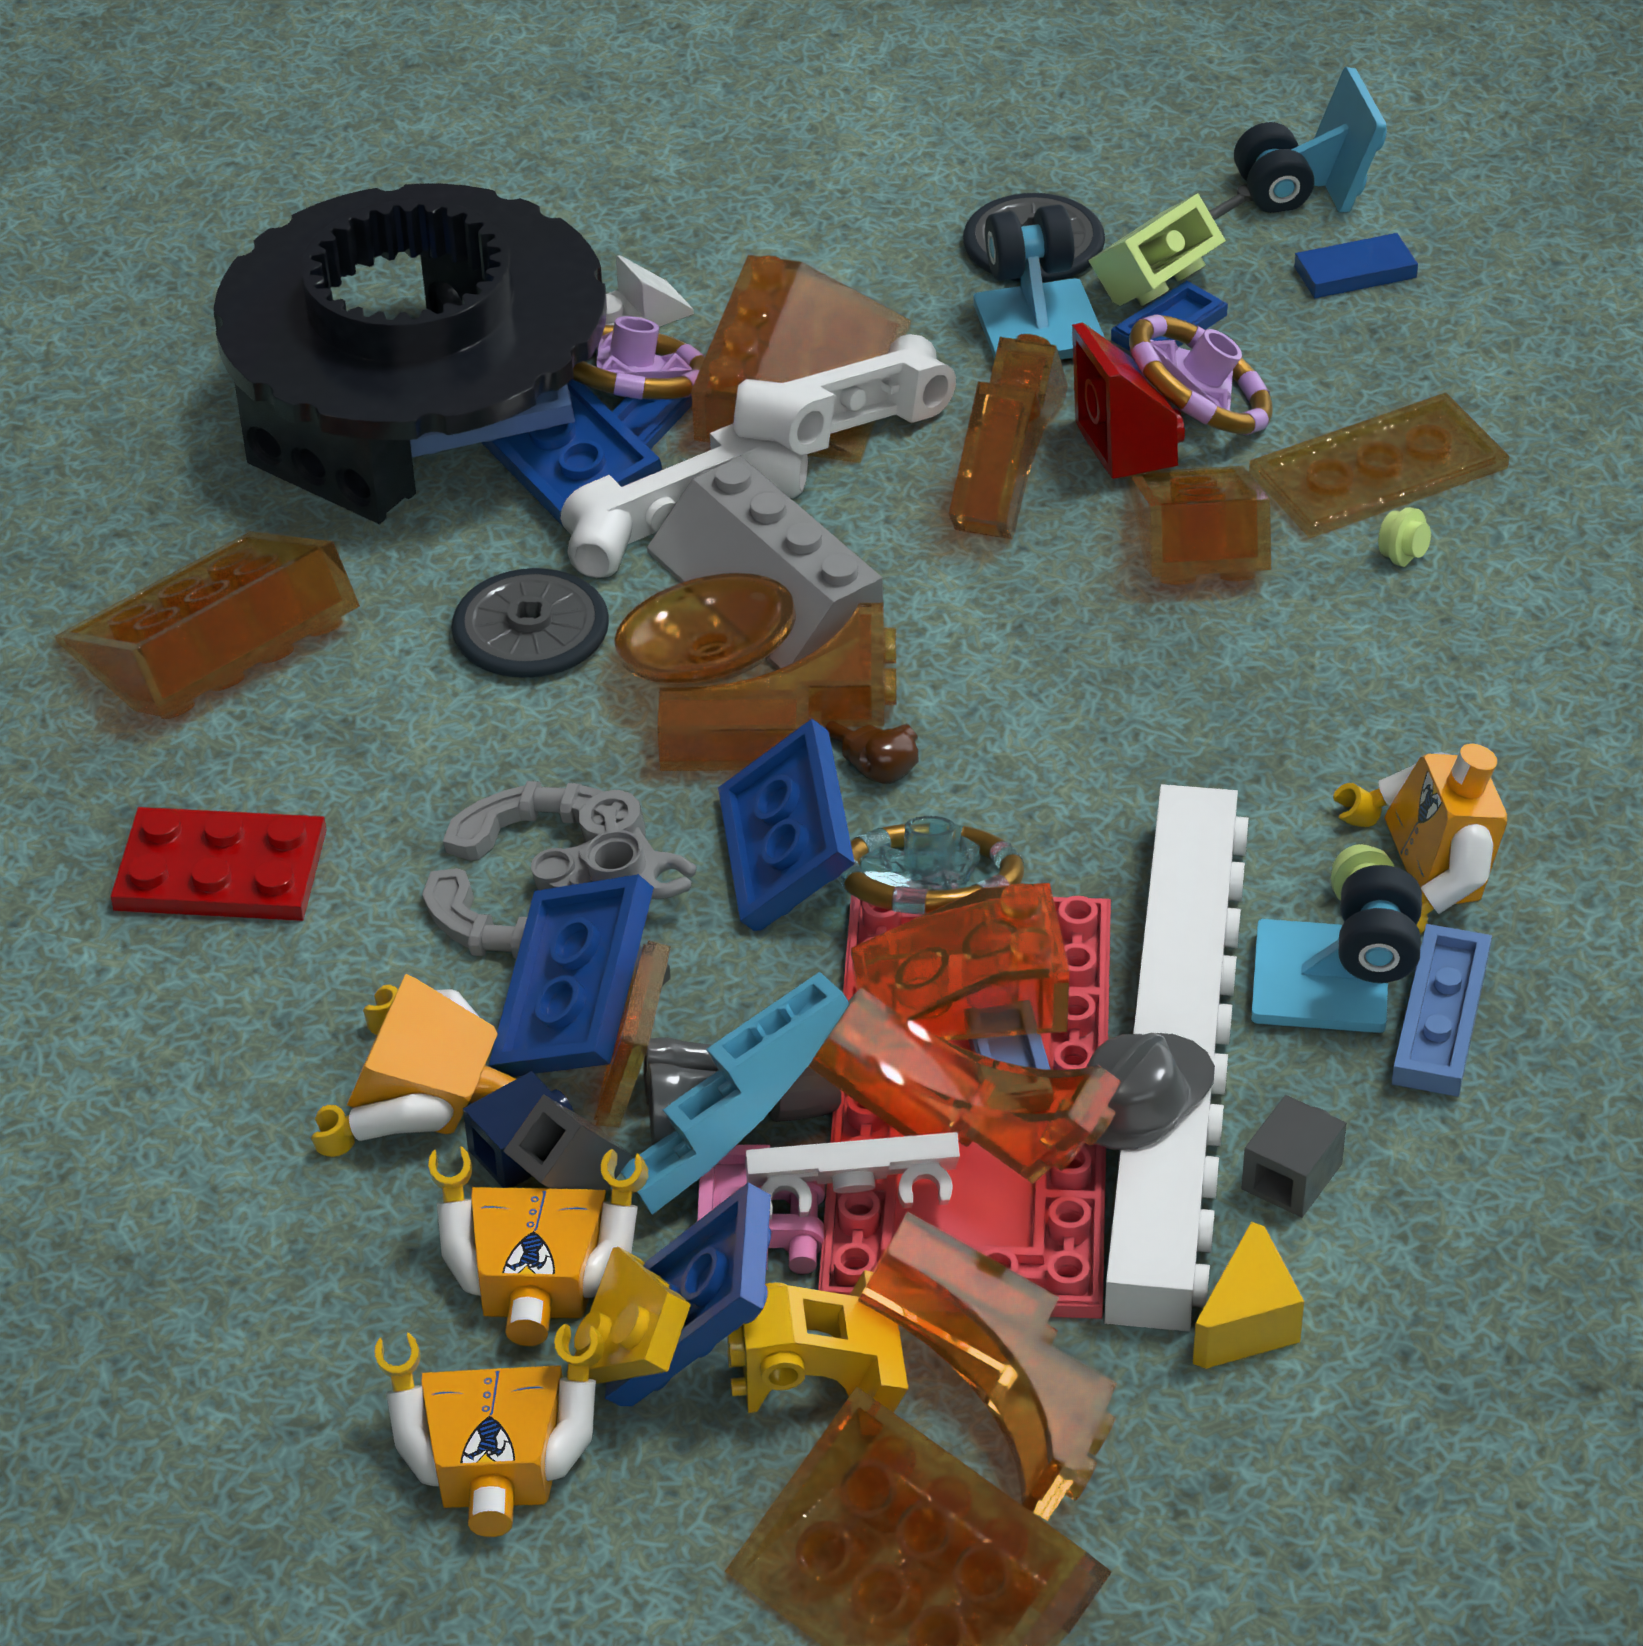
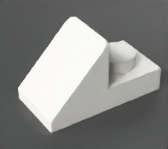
M620 255L616 256L618 290L606 294L607 315L605 325H614L616 318L632 316L650 320L660 327L694 314L693 308L666 280Z

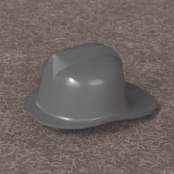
M1122 1034L1108 1039L1094 1051L1087 1064L1085 1076L1081 1079L1072 1095V1117L1078 1130L1094 1144L1113 1150H1134L1153 1144L1171 1131L1179 1120L1206 1096L1214 1084L1215 1065L1205 1049L1193 1040L1175 1034Z

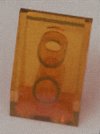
M1244 466L1159 470L1128 476L1144 564L1152 577H1160L1161 583L1171 585L1189 584L1196 581L1197 574L1219 573L1222 580L1245 581L1254 579L1256 577L1255 571L1272 570L1270 498Z
M1018 883L1010 886L984 887L851 948V961L865 1047L1033 1033L1067 1032L1070 970L1050 883Z

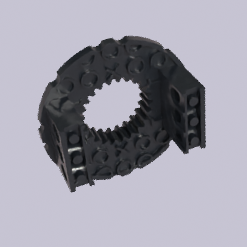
M441 183L405 184L403 187L393 191H384L378 188L366 189L341 195L298 211L291 215V221L287 225L279 228H269L253 240L254 249L250 253L237 256L222 278L214 303L218 350L227 372L235 383L247 463L379 525L387 519L386 513L404 498L410 499L416 494L410 440L418 439L423 434L429 432L453 435L479 429L506 420L536 405V399L544 392L561 389L574 377L573 367L579 362L591 358L601 340L607 315L605 283H602L599 259L590 244L562 218L546 217L541 214L540 206L521 198L507 200L497 196L494 190ZM398 252H405L410 258H416L420 255L426 310H422L419 318L412 319L406 312H400L393 320H388L384 312L381 311L374 313L370 317H365L363 308L356 307L347 311L345 300H333L331 287H340L342 285L341 277L355 275V265L361 264L371 267L374 265L375 258L379 256L389 261L395 260Z

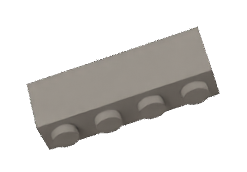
M741 455L693 478L647 546V553L786 678L883 628L882 577Z

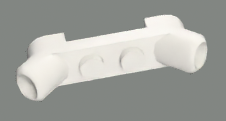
M903 335L891 343L888 354L785 383L745 379L738 385L733 430L741 438L776 441L799 455L810 454L828 448L831 433L892 415H898L910 423H914L939 414L948 405L954 394L956 375L951 367L936 359V350L930 341L919 335Z
M733 424L710 433L711 450L621 487L610 475L585 484L566 499L561 510L560 519L563 527L572 535L568 545L570 562L578 572L588 577L604 578L612 576L618 571L627 545L659 530L693 478L740 455L789 498L794 499L802 493L806 483L808 456L807 454L799 455L776 441L741 438L735 433Z

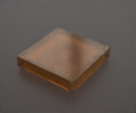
M649 940L647 945L643 944L631 979L611 1064L606 1065L593 1119L596 1120L595 1125L620 1128L649 1046L671 946Z

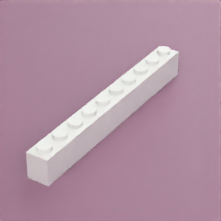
M1163 784L1160 787L1133 1034L1168 1033L1193 1040L1208 1052L1215 1065L1214 1084L1206 1096L1181 1118L1171 1131L1157 1142L1138 1149L1121 1150L1106 1280L1104 1324L1190 1332L1192 1307L1204 1308L1207 1303L1210 1265L1196 1264L1197 1251L1211 1253L1215 1210L1201 1209L1202 1198L1216 1199L1219 1157L1206 1156L1207 1145L1221 1146L1224 1105L1211 1104V1094L1225 1095L1228 1054L1215 1053L1216 1044L1229 1045L1232 1005L1220 1004V995H1234L1237 956L1224 955V948H1238L1241 909L1228 908L1229 901L1242 902L1245 863L1232 862L1233 855L1246 856L1249 817L1236 816L1238 790Z

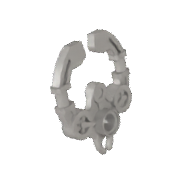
M527 781L524 786L493 794L475 802L453 817L443 839L446 853L472 861L480 859L494 847L501 828L520 821H536L538 812L560 813L563 823L578 822L585 843L566 849L550 848L540 852L532 860L531 870L538 890L639 874L654 887L651 899H664L689 891L692 881L687 877L691 878L694 876L697 868L692 862L681 855L653 850L645 838V821L640 802L632 793L621 790L602 791L582 786V784L568 783L566 788L542 787L539 781ZM458 868L431 871L422 895L428 912L436 925L454 941L467 947L471 955L485 956L486 951L512 952L513 958H517L527 917H519L516 926L494 925L491 915L477 914L470 910L474 895L466 871ZM669 869H676L684 876L668 883H661L656 880L662 872Z

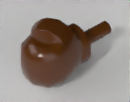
M834 721L828 722L825 726V729L829 731L830 737L842 742L843 757L866 778L882 784L897 782L906 776L919 762L918 748L915 743L918 736L907 723L885 730L867 724L852 731Z

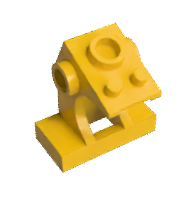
M864 1270L850 1295L790 1286L778 1282L765 1284L768 1294L763 1310L752 1322L743 1324L727 1336L729 1368L743 1367L744 1377L731 1378L732 1397L746 1395L748 1413L758 1412L772 1389L789 1390L795 1388L804 1381L805 1375L824 1376L836 1380L845 1388L850 1399L854 1429L864 1431L884 1429L908 1390L891 1275ZM807 1330H817L830 1334L832 1337L807 1333Z

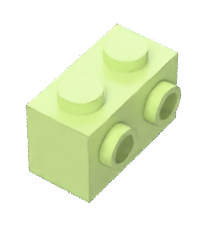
M1197 193L1159 213L1088 261L1112 302L1121 306L1137 298L1139 304L1143 306L1169 290L1165 281L1172 276L1178 282L1204 267L1206 264L1202 256L1226 240L1200 195Z

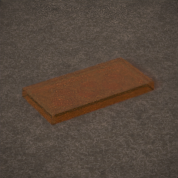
M1445 392L1252 459L1249 463V473L1310 539L1507 469L1510 456Z

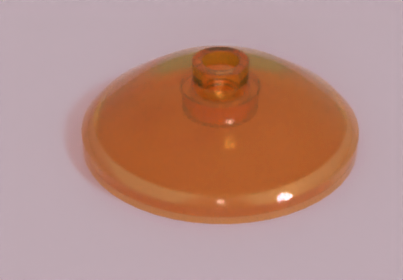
M725 573L704 576L664 589L636 606L619 625L615 635V647L623 667L635 676L651 683L673 687L716 685L735 679L767 660L781 647L794 627L796 621L795 605L791 593L784 585L765 576L748 573Z

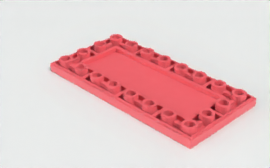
M898 892L897 906L894 911L871 905L851 894L843 993L850 1004L841 1016L836 1076L841 1090V1104L833 1112L830 1143L957 1132L960 1157L956 1169L946 1170L951 1177L953 1185L952 1195L947 1205H939L938 1188L933 1181L919 1179L912 1185V1208H903L898 1198V1186L903 1174L887 1175L886 1179H875L874 1189L856 1193H836L833 1191V1183H827L824 1241L822 1242L818 1290L850 1295L861 1274L866 1270L891 1275L896 1311L1102 1319L1106 1147L1094 1144L1078 1130L1072 1117V1095L1081 1079L1085 1076L1087 1064L1094 1051L1108 1040L1111 899L1087 898L1084 896L1039 897L1022 896L1019 894H1010L1006 898H1000L997 895H987L988 902L983 908L961 913L928 915L925 914L926 896L922 894ZM1029 996L1056 1087V1097L1053 1100L1052 1106L989 1115L964 1025L963 1005Z

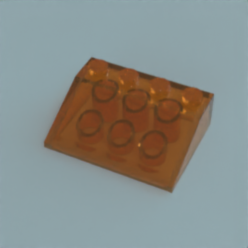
M748 255L691 390L694 440L710 443L711 432L733 424L738 385L745 379L785 383L888 354L891 343L900 336L908 334L911 320L804 262L780 259L770 255ZM876 420L831 433L828 448L807 454V456L861 463Z
M249 531L54 637L61 647L134 711L160 716L161 719H171L191 710L195 705L193 699L210 689L211 691H221L238 684L245 678L243 671L259 662L262 664L272 663L288 656L294 651L293 643L308 635L320 636L337 629L343 623L341 617L360 607L333 541Z
M857 1386L725 1570L731 1577L821 1646H1057L1071 1632L1112 1573V1571L1081 1547Z

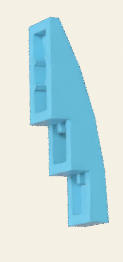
M818 972L708 1047L706 1050L719 1070L663 1109L676 1131L639 1154L648 1167V1179L643 1188L634 1193L652 1215L705 1175L767 1116L809 1066L850 1004L844 993L821 972ZM635 1158L629 1161L621 1171L624 1179H628L634 1173Z

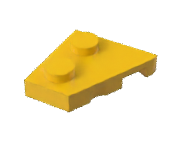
M620 1247L612 1248L590 1313L581 1321L574 1337V1347L576 1349L574 1356H580L588 1350L591 1326L599 1331L604 1340L605 1349L601 1359L597 1364L589 1367V1379L596 1380V1384L668 1372L691 1306L679 1293L669 1289V1284L659 1275L644 1267L645 1262Z

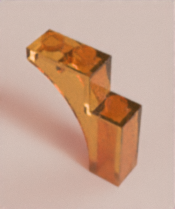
M1020 334L1016 339L1000 337L990 383L978 381L949 509V516L956 531L1011 540L1014 537L1027 480L1039 442L1052 414L1056 409L1063 406L1068 388L1057 346L1051 345L1043 337L1032 334Z
M859 603L852 617L832 639L808 656L779 670L732 683L695 687H660L657 727L660 771L742 770L810 719H814L823 727L830 721H834L844 727H863L867 724L884 726V705H897L896 668H884V664H896V627H884V603Z
M862 987L848 1001L850 1003L808 1066L902 1135L916 1136L957 1132L958 1142L963 1146L968 1147L974 1141L1032 1184L1053 1166L1063 1171L1075 1158L1084 1142L1090 1146L1097 1142L1115 1116V1111L1107 1105L1121 1083L1119 1079L1099 1065L1071 1070L1038 1069L1006 1063L974 1053L952 1044L909 1021Z
M907 1211L879 1259L858 1301L887 1317L920 1339L949 1363L970 1385L997 1422L1009 1446L1020 1482L1021 1506L1048 1521L1064 1495L1077 1501L1096 1468L1097 1461L1088 1457L1087 1453L1095 1456L1113 1427L1116 1417L1106 1412V1408L1117 1383L1051 1346L1058 1330L1047 1323L1059 1299L1058 1296Z

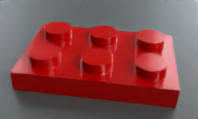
M138 807L111 893L113 911L303 921L327 831L325 816Z

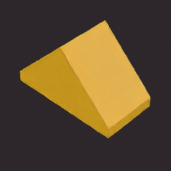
M1254 1222L1250 1223L1195 1323L1194 1365L1207 1369L1300 1343L1304 1300L1265 1226Z

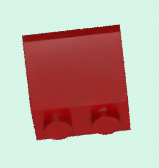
M1083 322L1072 324L1075 421L1084 439L1110 477L1115 479L1178 466V443L1183 442L1185 438L1184 422L1180 411L1177 408L1172 409L1164 396L1143 376L1132 357Z

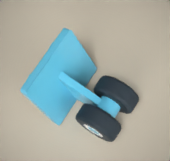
M1344 67L1314 139L1298 145L1293 133L1286 126L1275 122L1261 123L1248 129L1239 138L1234 148V161L1241 176L1247 181L1248 190L1255 204L1265 212L1275 213L1299 208L1310 197L1314 186H1326L1338 212H1350L1356 197L1365 188L1367 172L1376 151H1379L1384 145L1387 133L1386 122L1356 68Z
M1061 204L1039 207L1034 215V225L1022 227L1017 215L1012 211L990 214L985 223V243L991 272L1000 281L1021 277V286L977 292L973 295L974 308L997 366L1006 368L1073 358L1072 324L1083 322L1104 337L1080 279L1074 278L1042 283L1040 266L1044 272L1051 274L1069 271L1074 263V236L1066 208Z
M1373 865L1355 871L1346 879L1341 890L1340 911L1344 920L1343 925L1272 919L1259 920L1257 925L1251 1020L1257 1024L1373 1033L1384 1032L1387 1021L1388 982L1397 981L1409 975L1416 968L1420 960L1421 936L1417 923L1421 917L1422 892L1416 879L1408 872L1388 865Z

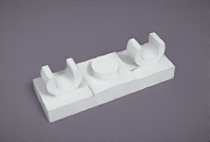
M958 1133L746 1150L747 1183L762 1186L761 1189L771 1194V1199L779 1191L792 1192L798 1199L800 1217L808 1216L811 1210L812 1194L806 1182L817 1181V1184L833 1183V1191L836 1193H856L874 1189L875 1179H886L887 1175L903 1174L898 1186V1198L903 1208H912V1185L919 1179L933 1181L938 1188L939 1205H947L952 1195L953 1185L951 1177L946 1170L956 1169L960 1157ZM770 1203V1218H769V1220L772 1219V1210H773L772 1203Z

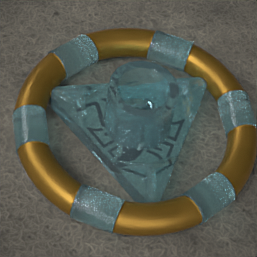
M921 816L910 819L905 824L877 828L853 838L851 846L855 864L844 871L838 877V880L847 893L871 905L892 910L893 912L917 915L953 914L983 909L1008 898L1022 881L1024 861L1011 843L993 834L965 825L955 824L947 818ZM904 847V851L897 850V848ZM980 855L991 859L1000 870L997 875L966 887L979 863Z

